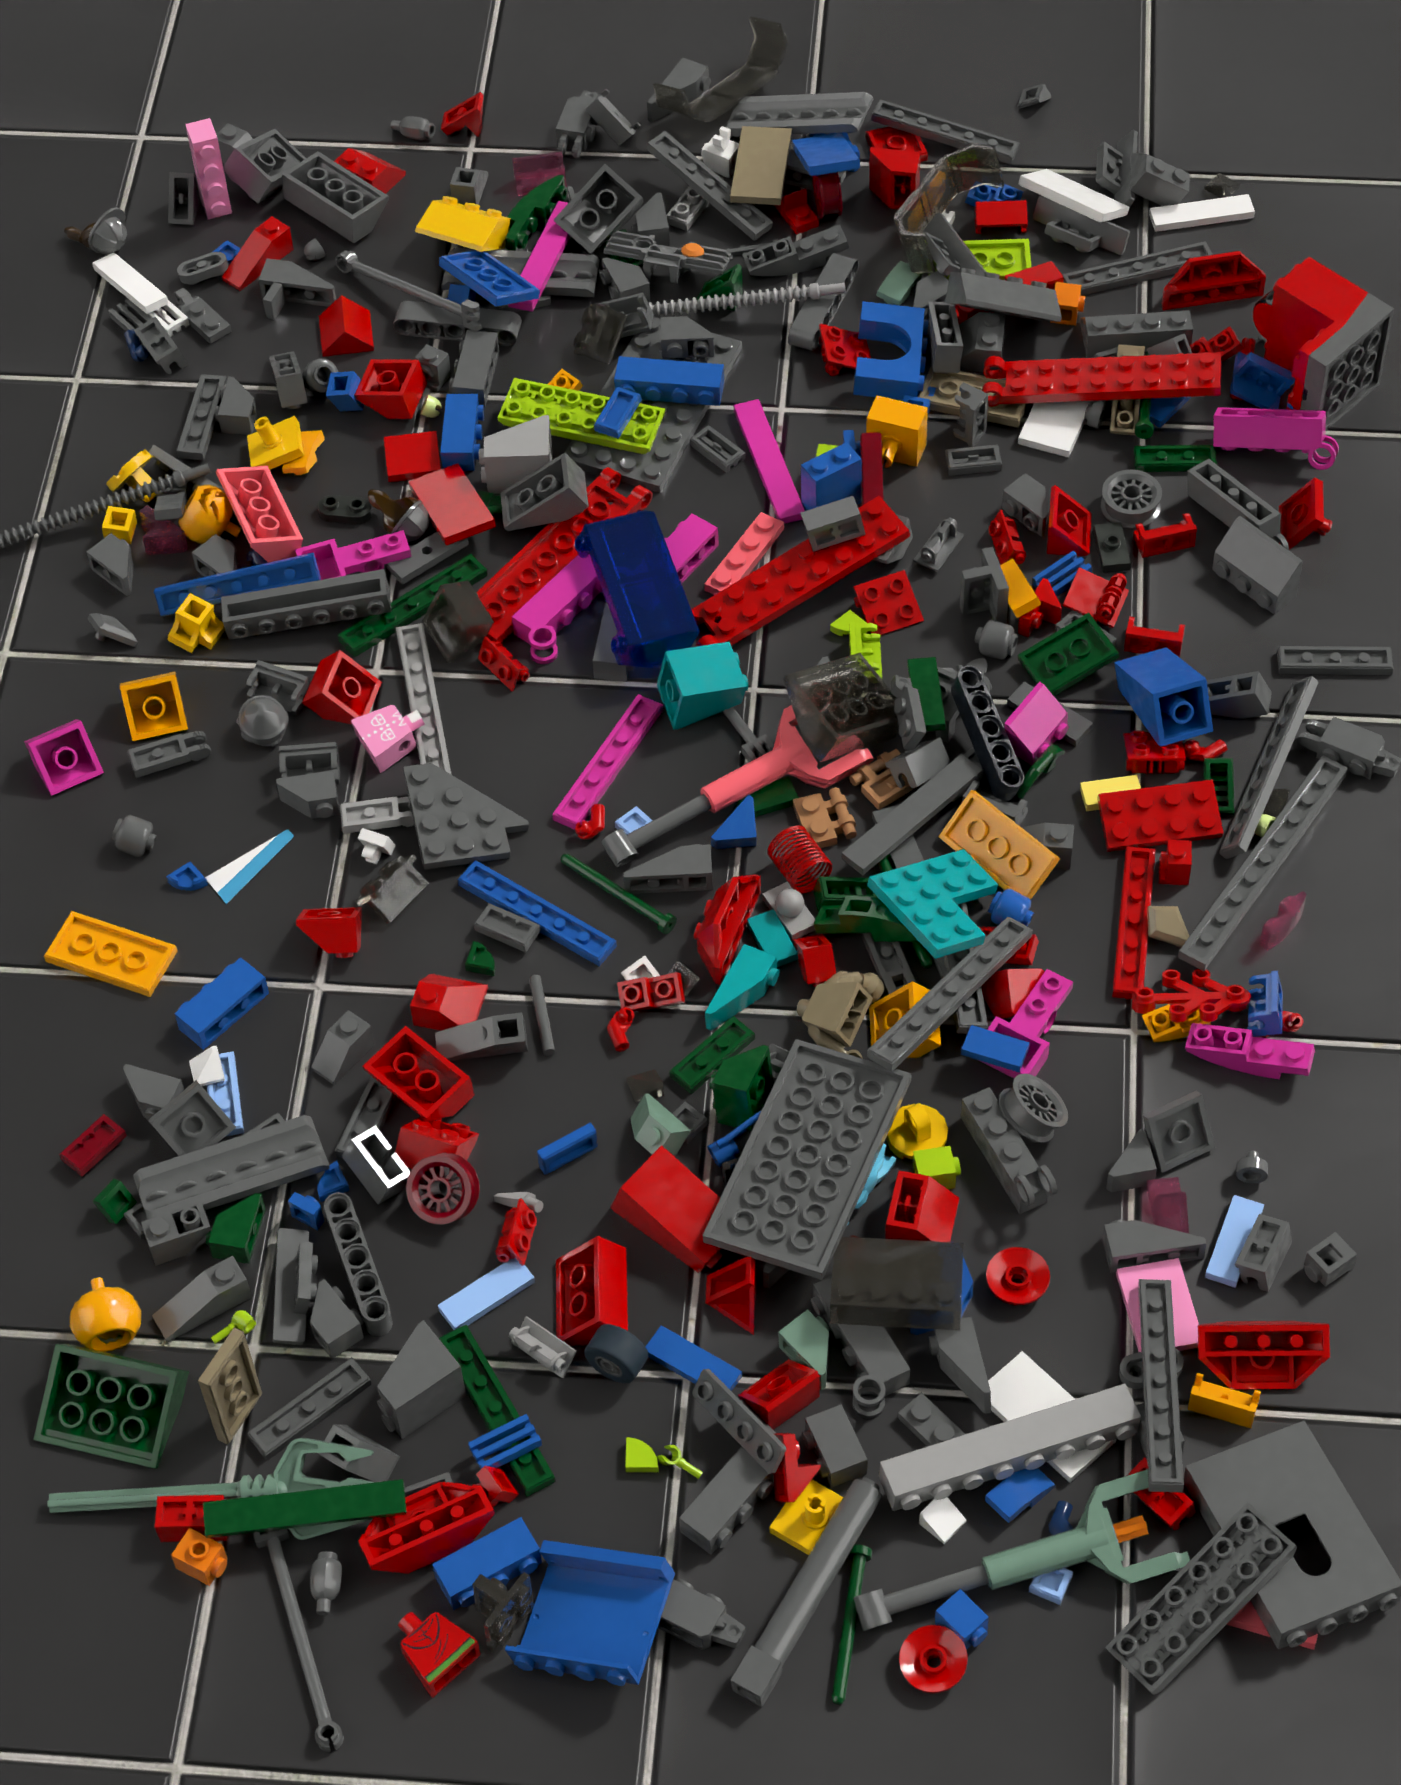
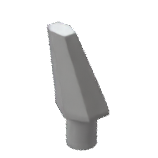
M530 1192L497 1193L494 1195V1202L517 1208L518 1201L522 1198L532 1211L539 1213L543 1209V1202L536 1199V1195Z

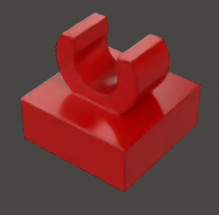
M484 1466L476 1474L481 1481L476 1485H481L484 1491H488V1499L492 1507H495L499 1501L510 1503L518 1495V1492L502 1469Z

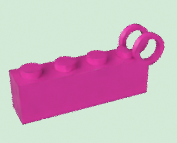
M1218 407L1214 414L1213 447H1221L1222 450H1235L1237 447L1248 448L1249 451H1262L1264 448L1275 449L1276 452H1289L1291 449L1302 450L1303 453H1308V460L1311 466L1319 470L1330 468L1339 451L1336 440L1330 436H1325L1326 411ZM1323 441H1327V442L1331 443V444L1333 445V447H1332L1330 444H1328V443H1324ZM1325 448L1330 452L1331 456L1321 457L1317 454L1316 449Z
M691 514L685 521H681L677 525L676 530L668 538H664L661 541L659 547L651 555L649 554L644 558L642 564L634 572L623 567L611 569L606 575L607 597H613L611 595L613 591L623 592L628 590L630 595L625 599L620 600L613 597L616 606H625L633 602L649 612L651 610L655 611L719 546L718 527ZM617 574H624L629 578L627 583H612L610 580Z
M583 550L512 616L514 635L531 645L530 655L533 661L539 664H549L557 658L556 634L564 626L569 625L582 609L587 608L600 592H604L608 588L606 585V575L609 572L608 564ZM536 649H553V653L548 657H539L535 654Z

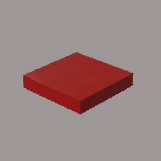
M889 126L866 131L865 138L869 147L920 152V162L928 160V153L920 136Z
M436 431L384 437L389 482L412 480L441 469Z

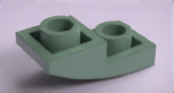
M900 261L888 274L878 289L876 296L884 299L888 304L901 305L909 297L911 288L921 280L924 270Z

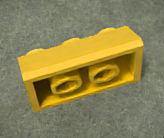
M443 196L442 200H433L415 229L416 233L484 252L505 248V237L508 234L511 218L502 216V212L498 210L487 209V211L480 210V205L474 203H465L463 205L457 203V198Z

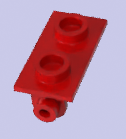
M999 510L989 525V535L992 537L1000 565L1012 558L1016 564H1022L1025 561L1026 552L1022 542L1018 541L1020 536L1016 523L1010 517H1005L1003 510Z
M485 636L478 660L511 691H514L517 681L525 682L530 677L529 669L517 659L512 660L513 655L500 641H491Z
M522 1198L519 1199L517 1208H511L506 1212L502 1229L504 1236L500 1237L495 1250L497 1259L500 1262H508L509 1259L516 1258L521 1266L525 1265L534 1228L537 1223L535 1213L529 1209Z

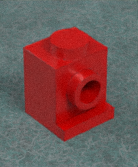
M1168 840L1166 851H1161L1159 857V884L1189 885L1192 866V841Z

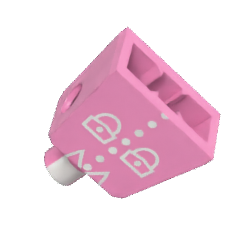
M389 705L351 720L357 738L380 773L387 770L416 748L417 745L412 731L425 725L417 710L402 717L394 705Z

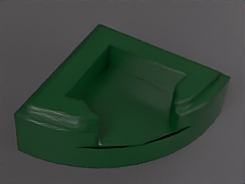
M473 941L465 963L466 971L495 976L496 969L493 956L483 944Z

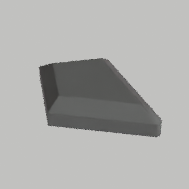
M99 613L89 614L87 619L96 631V639L104 641L106 637L136 647L138 641L133 633L115 617Z

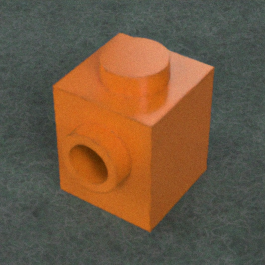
M1055 283L1054 290H1056L1062 317L1061 322L1050 321V323L1076 326L1078 311L1083 312L1085 305V296H1081L1082 285Z
M191 1528L187 1530L171 1554L176 1569L208 1586L211 1585L215 1577L219 1578L223 1574L228 1562L222 1544L211 1538H206L205 1535Z

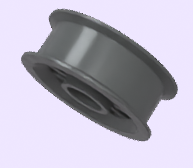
M1132 469L1118 471L1109 476L1103 484L1101 511L1109 522H1121L1122 528L1136 529L1135 524L1142 523L1145 527L1155 521L1160 513L1162 488L1159 482L1146 472Z
M1030 1074L1017 1075L1013 1080L1012 1088L1004 1089L999 1095V1106L1006 1120L1016 1131L1035 1142L1044 1143L1050 1141L1054 1136V1129L1063 1127L1068 1121V1111L1062 1098L1049 1084Z

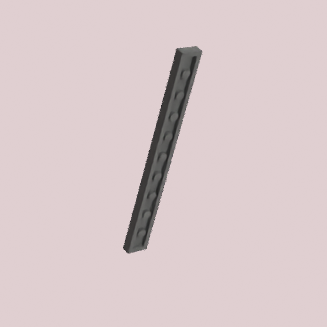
M1322 755L1179 950V959L1202 971L1206 970L1346 777L1348 767Z

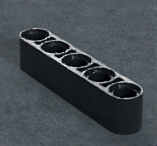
M965 666L959 670L953 681L951 694L992 793L1002 801H1009L1014 798L1023 784L1024 773L982 673L976 667Z

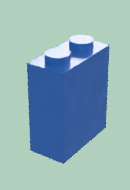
M847 442L801 464V503L805 511L850 496H854L857 505L861 503L862 459Z

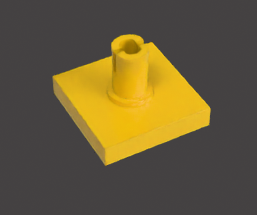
M295 416L274 425L270 423L267 417H261L254 423L257 432L247 436L251 467L268 466L269 470L304 456L300 424Z
M811 1480L795 1502L785 1503L770 1525V1533L809 1555L843 1497L818 1482Z

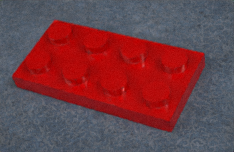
M1213 779L1101 793L1097 797L1107 852L1126 850V846L1142 848L1166 845L1168 840L1198 841L1221 838L1224 834Z

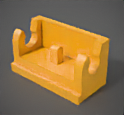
M1196 1374L1195 1383L1190 1394L1188 1410L1252 1428L1261 1391L1254 1390L1253 1395L1203 1381L1204 1375Z

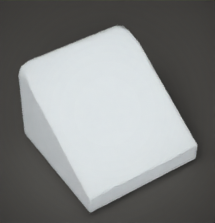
M948 1497L941 1500L933 1499L923 1509L919 1517V1524L944 1545L966 1523L964 1516Z

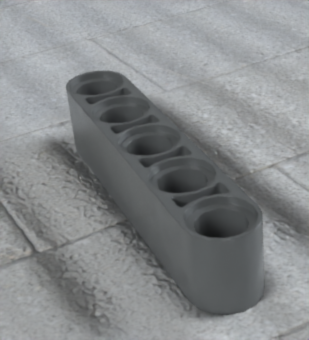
M832 253L816 283L819 286L845 283L846 293L824 295L815 300L807 297L788 334L789 345L815 351L821 334L819 324L829 325L856 277L859 266L858 259Z
M401 302L393 322V328L397 333L414 337L464 341L467 330L475 331L463 326L462 316L427 302ZM479 308L478 312L481 318L479 321L482 328L477 331L498 333L500 346L514 345L521 327V317L511 311Z
M333 1193L324 1202V1210L331 1235L366 1331L372 1336H383L391 1330L393 1325L387 1297L350 1197L345 1193ZM338 1211H345L341 1214H334ZM347 1236H354L350 1240H344ZM356 1262H364L359 1266H353ZM365 1288H373L369 1292H362ZM375 1314H383L379 1318H371Z

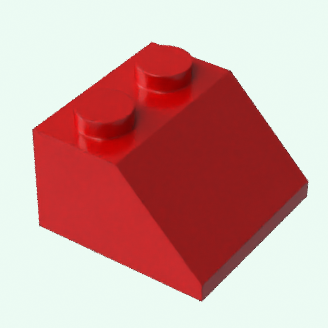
M348 148L334 161L385 194L406 175V171L368 152Z
M371 359L354 395L358 401L387 419H412L427 386V380L419 360Z
M338 650L320 660L302 703L323 719L352 725L351 720L370 712L382 682L344 652Z

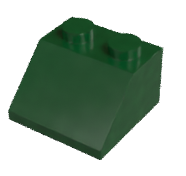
M761 1045L725 1059L718 1071L713 1072L710 1079V1089L713 1090V1109L716 1110L717 1123L737 1128L750 1117L762 1111L774 1086L769 1046ZM756 1122L752 1124L750 1127H748L746 1130L752 1131Z

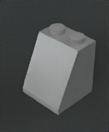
M549 415L535 418L484 437V449H479V464L485 466L481 467L482 483H487L489 493L500 494L505 489L552 461L553 452Z

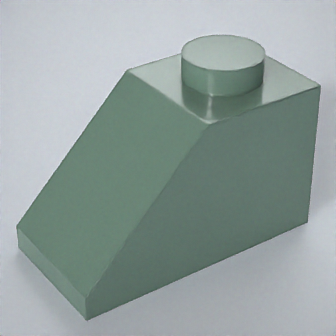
M649 1093L644 1094L630 1118L635 1140L651 1154L662 1145L672 1155H677L691 1131Z
M807 1309L778 1332L779 1348L792 1361L817 1370L820 1375V1390H823L826 1387L830 1330L827 1323L820 1316L815 1317Z

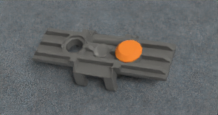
M622 231L613 232L603 252L605 254L644 260L643 273L647 279H651L652 272L655 271L657 265L667 266L670 272V283L676 284L679 282V277H682L684 272L691 271V269L723 274L731 259V253L724 249L702 246L695 242H689V244L682 248L657 244L655 235L645 236Z

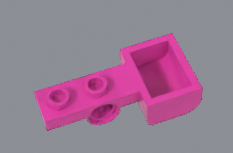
M404 530L337 548L335 539L295 549L296 556L314 552L321 580L346 576L358 571L364 573L384 569V564L412 557Z
M1046 969L1011 1022L1009 1023L996 1016L987 1030L1030 1042L1029 1050L1020 1073L983 1061L980 1062L1012 1078L1019 1074L1036 1076L1048 1058L1050 1046L1049 1042L1039 1037L1042 1033L1046 1034L1050 1030L1058 1009L1073 989V981Z

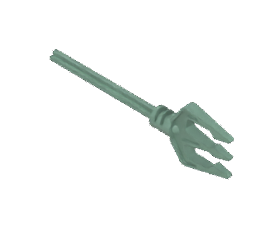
M297 1438L289 1443L273 1473L268 1474L266 1480H264L262 1475L258 1474L254 1481L250 1475H243L240 1481L232 1483L50 1493L47 1506L50 1513L156 1507L157 1496L224 1495V1500L374 1483L352 1477L340 1482L306 1477L303 1474L307 1453H339L349 1462L374 1454V1451L310 1438ZM371 1519L289 1529L297 1539L303 1540Z

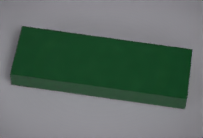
M1213 445L1134 446L1133 451L1135 470L1143 472H1188L1189 469L1207 459H1210L1217 465L1216 452Z
M936 657L907 659L909 678H911L912 687L918 689L926 731L945 730L946 723Z
M731 1017L669 1071L670 1077L687 1092L693 1094L711 1078L714 1071H718L723 1060L739 1054L755 1040V1033L736 1017Z

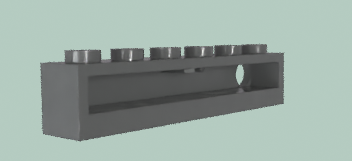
M384 569L221 597L222 620L229 640L392 612L389 584Z

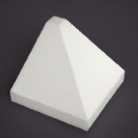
M643 956L621 972L626 981L641 977L652 978L660 976L646 956Z
M217 1045L208 1048L189 1061L193 1080H197L201 1086L225 1081Z

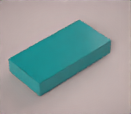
M774 909L747 919V926L760 950L777 956V967L798 960V953Z

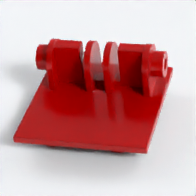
M819 324L821 334L818 340L822 347L823 361L826 362L825 371L830 376L838 375L843 366L856 369L857 357L871 358L867 340L858 339L859 332Z
M1079 567L1063 606L1082 615L1090 613L1095 621L1114 628L1129 592L1125 588L1127 584L1126 577L1122 573H1117L1108 581Z
M905 570L853 587L857 597H854L856 607H861L867 623L877 625V631H870L871 633L883 635L924 621Z
M1136 730L1131 733H1123L1127 754L1126 771L1146 773L1147 761H1149V773H1153V761H1157L1158 773H1161L1162 761H1164V773H1179V770H1184L1186 756L1182 741L1160 747L1151 734L1145 731Z

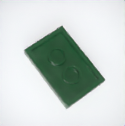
M1087 613L1018 654L1017 657L1035 684L1043 683L1052 695L1056 696L1118 659L1119 652L1090 613Z

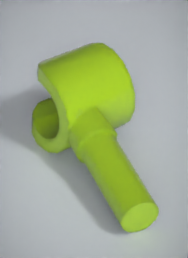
M239 1310L233 1315L231 1323L212 1336L211 1339L215 1344L228 1336L234 1327L247 1334L256 1326V1321L246 1311Z
M675 1445L664 1446V1448L672 1453L671 1460L662 1455L657 1456L660 1464L664 1466L675 1464L698 1479L703 1473L681 1457L680 1449Z

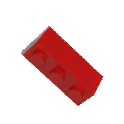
M407 1026L401 1029L362 1066L367 1073L427 1122L454 1116L475 1096L470 1077Z
M596 1236L556 1259V1337L569 1346L588 1345L597 1329L603 1324L619 1326L628 1331L626 1247Z

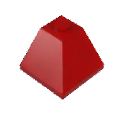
M362 907L303 909L296 919V926L328 954L336 953L338 958L354 956L353 953L358 952L361 947Z
M429 974L418 982L410 1004L413 1025L442 1031L476 1021L484 1002L488 985Z

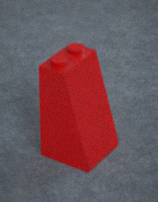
M661 1145L620 1187L610 1208L699 1274L706 1266L712 1269L724 1256L720 1253L722 1248L703 1242V1234L720 1197Z

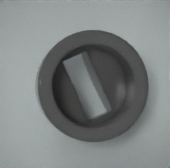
M315 238L304 247L305 256L310 261H317L326 256L322 246Z

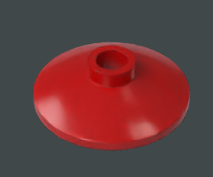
M1011 1247L993 1256L987 1266L986 1280L989 1289L998 1299L1013 1305H1026L1037 1301L1045 1294L1050 1283V1270L1043 1257L1035 1251L1024 1247ZM1021 1279L1023 1283H1014L1012 1280Z
M927 1625L916 1629L904 1640L899 1653V1664L904 1678L911 1686L926 1693H941L953 1688L963 1678L967 1669L968 1655L964 1642L951 1629L940 1625ZM938 1658L941 1663L938 1667L932 1668L928 1665L929 1660Z

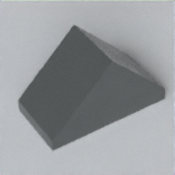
M169 172L168 223L194 225L201 201L196 175L194 173Z
M1139 1129L1108 1173L1106 1190L1117 1192L1155 1184L1157 1168L1144 1130Z

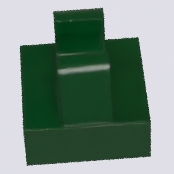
M113 1179L93 1200V1203L110 1223L117 1224L124 1217V1213L129 1211L137 1201L120 1180Z

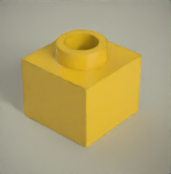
M108 506L102 525L104 538L112 533L118 539H124L128 544H131L137 525L135 510Z

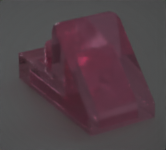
M148 505L139 511L142 520L141 527L146 533L142 537L146 554L181 553L188 550L185 532L169 520H155L154 509Z
M1179 1178L1147 1180L1146 1188L1154 1225L1189 1234L1186 1192H1181Z

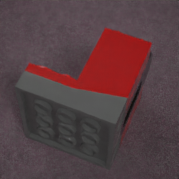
M1308 257L1300 264H1296L1290 273L1283 278H1279L1274 284L1273 289L1255 303L1253 321L1259 333L1267 339L1264 345V359L1291 371L1292 377L1295 378V386L1288 395L1286 410L1326 411L1327 430L1380 385L1394 308L1311 257Z

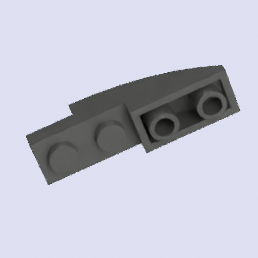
M839 224L795 242H792L791 237L788 236L742 255L750 275L782 276L824 266L827 263L826 257L831 256L832 253L849 249V245Z

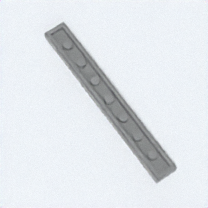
M423 623L396 627L411 712L417 710L425 724L414 730L420 764L433 763L451 774Z

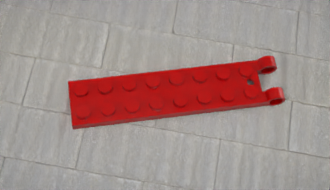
M1221 352L1006 362L999 356H990L984 362V376L989 379L1006 378V386L1002 387L996 382H987L983 385L982 391L997 394L996 396L988 395L989 407H995L999 404L1221 396ZM993 366H994V367H998V368H1000V369H999V370H992V369H990L989 367H993Z
M606 467L586 488L589 507L566 521L549 523L455 612L456 621L482 637L487 636L491 641L502 642L513 632L512 616L579 553L585 550L592 555L638 510H645L652 500L653 493L638 485L626 498L615 491L621 482V474L610 467Z
M879 495L858 508L866 535L814 552L809 539H806L696 607L681 609L675 615L674 623L682 633H690L702 623L707 626L713 635L703 636L697 641L695 647L730 642L732 646L911 537L910 531Z

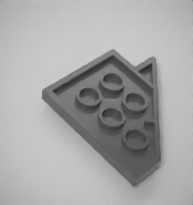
M433 763L403 767L405 785L424 870L470 864L475 860L485 862L510 858L511 852L506 833L528 831V820Z

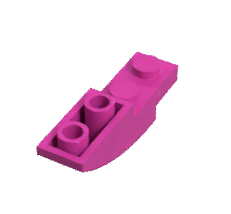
M1198 1023L1191 1024L1185 1046L1187 1052L1211 1063L1232 1070L1274 1079H1280L1281 1073L1309 1076L1315 1053L1314 1044L1253 1037L1252 1030Z

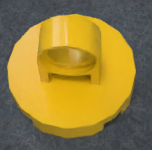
M146 449L139 452L121 468L117 476L113 475L106 485L112 492H115L125 483L133 489L136 488L137 484L143 486L144 482H147V484L151 483L150 476L142 468L153 456ZM152 493L150 498L146 495L143 501L150 502L157 495Z
M921 1103L903 1106L898 1110L886 1140L890 1150L897 1157L913 1159V1151L944 1147L947 1142L948 1126L945 1118L936 1109Z

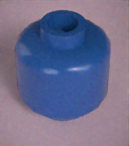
M1006 889L1003 893L998 891L988 909V912L991 913V921L996 925H999L1007 917H1011L1028 927L1034 915V912L1030 911L1031 900L1012 889Z

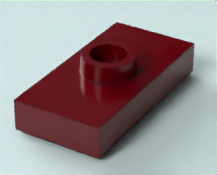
M103 1114L65 1148L59 1156L65 1164L82 1177L127 1135L124 1129Z

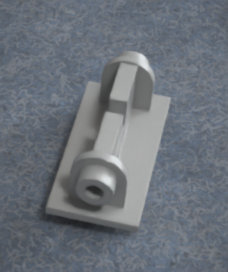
M527 1316L520 1329L514 1327L508 1336L514 1346L520 1348L561 1378H564L576 1353L574 1348Z

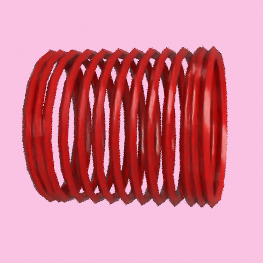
M797 825L782 830L773 838L767 849V855L783 874L790 886L800 893L814 890L818 878L806 886H795L804 885L813 880L822 871L825 863V869L820 876L829 877L832 872L831 861L804 826ZM797 833H804V834H800V835H795V836H793V837L787 839L786 841H784V842L776 849V851H775V853H774V855H773V852H774L775 848H776V847L780 844V842H782L784 839H786L787 837H789V836H791V835L797 834ZM804 836V838H798V839H796V840L790 842L789 844H787V845L778 853L777 857H775L776 854H777V852H778V851L781 849V847H782L783 845H785L787 842H789L790 840L795 839V838H797V837ZM802 840V842H799V843L793 845V846L790 847L788 850H786V852H785L782 856H780V855L782 854V852H783L786 848H788L790 845H792L793 843H796V842ZM823 862L822 867L810 879L802 883L795 884L796 882L803 881L806 878L810 877L813 873L816 872V870L820 867L821 863ZM817 863H819V864L816 866V868H815L811 873H809L807 876H805V877H803V878L797 880V878H800L801 876L807 874L810 870H812V869L814 868V866H815Z

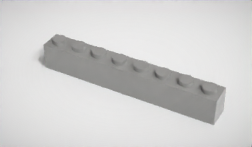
M1121 1384L881 1461L878 1478L892 1510L896 1511L902 1508L910 1510L920 1505L921 1502L933 1498L935 1500L944 1499L957 1490L964 1488L972 1490L991 1479L1003 1480L1010 1477L1014 1472L1025 1468L1027 1470H1034L1042 1466L1044 1462L1056 1458L1064 1460L1074 1455L1075 1452L1084 1449L1095 1450L1102 1447L1106 1442L1115 1439H1129L1138 1432L1141 1415L1126 1384Z

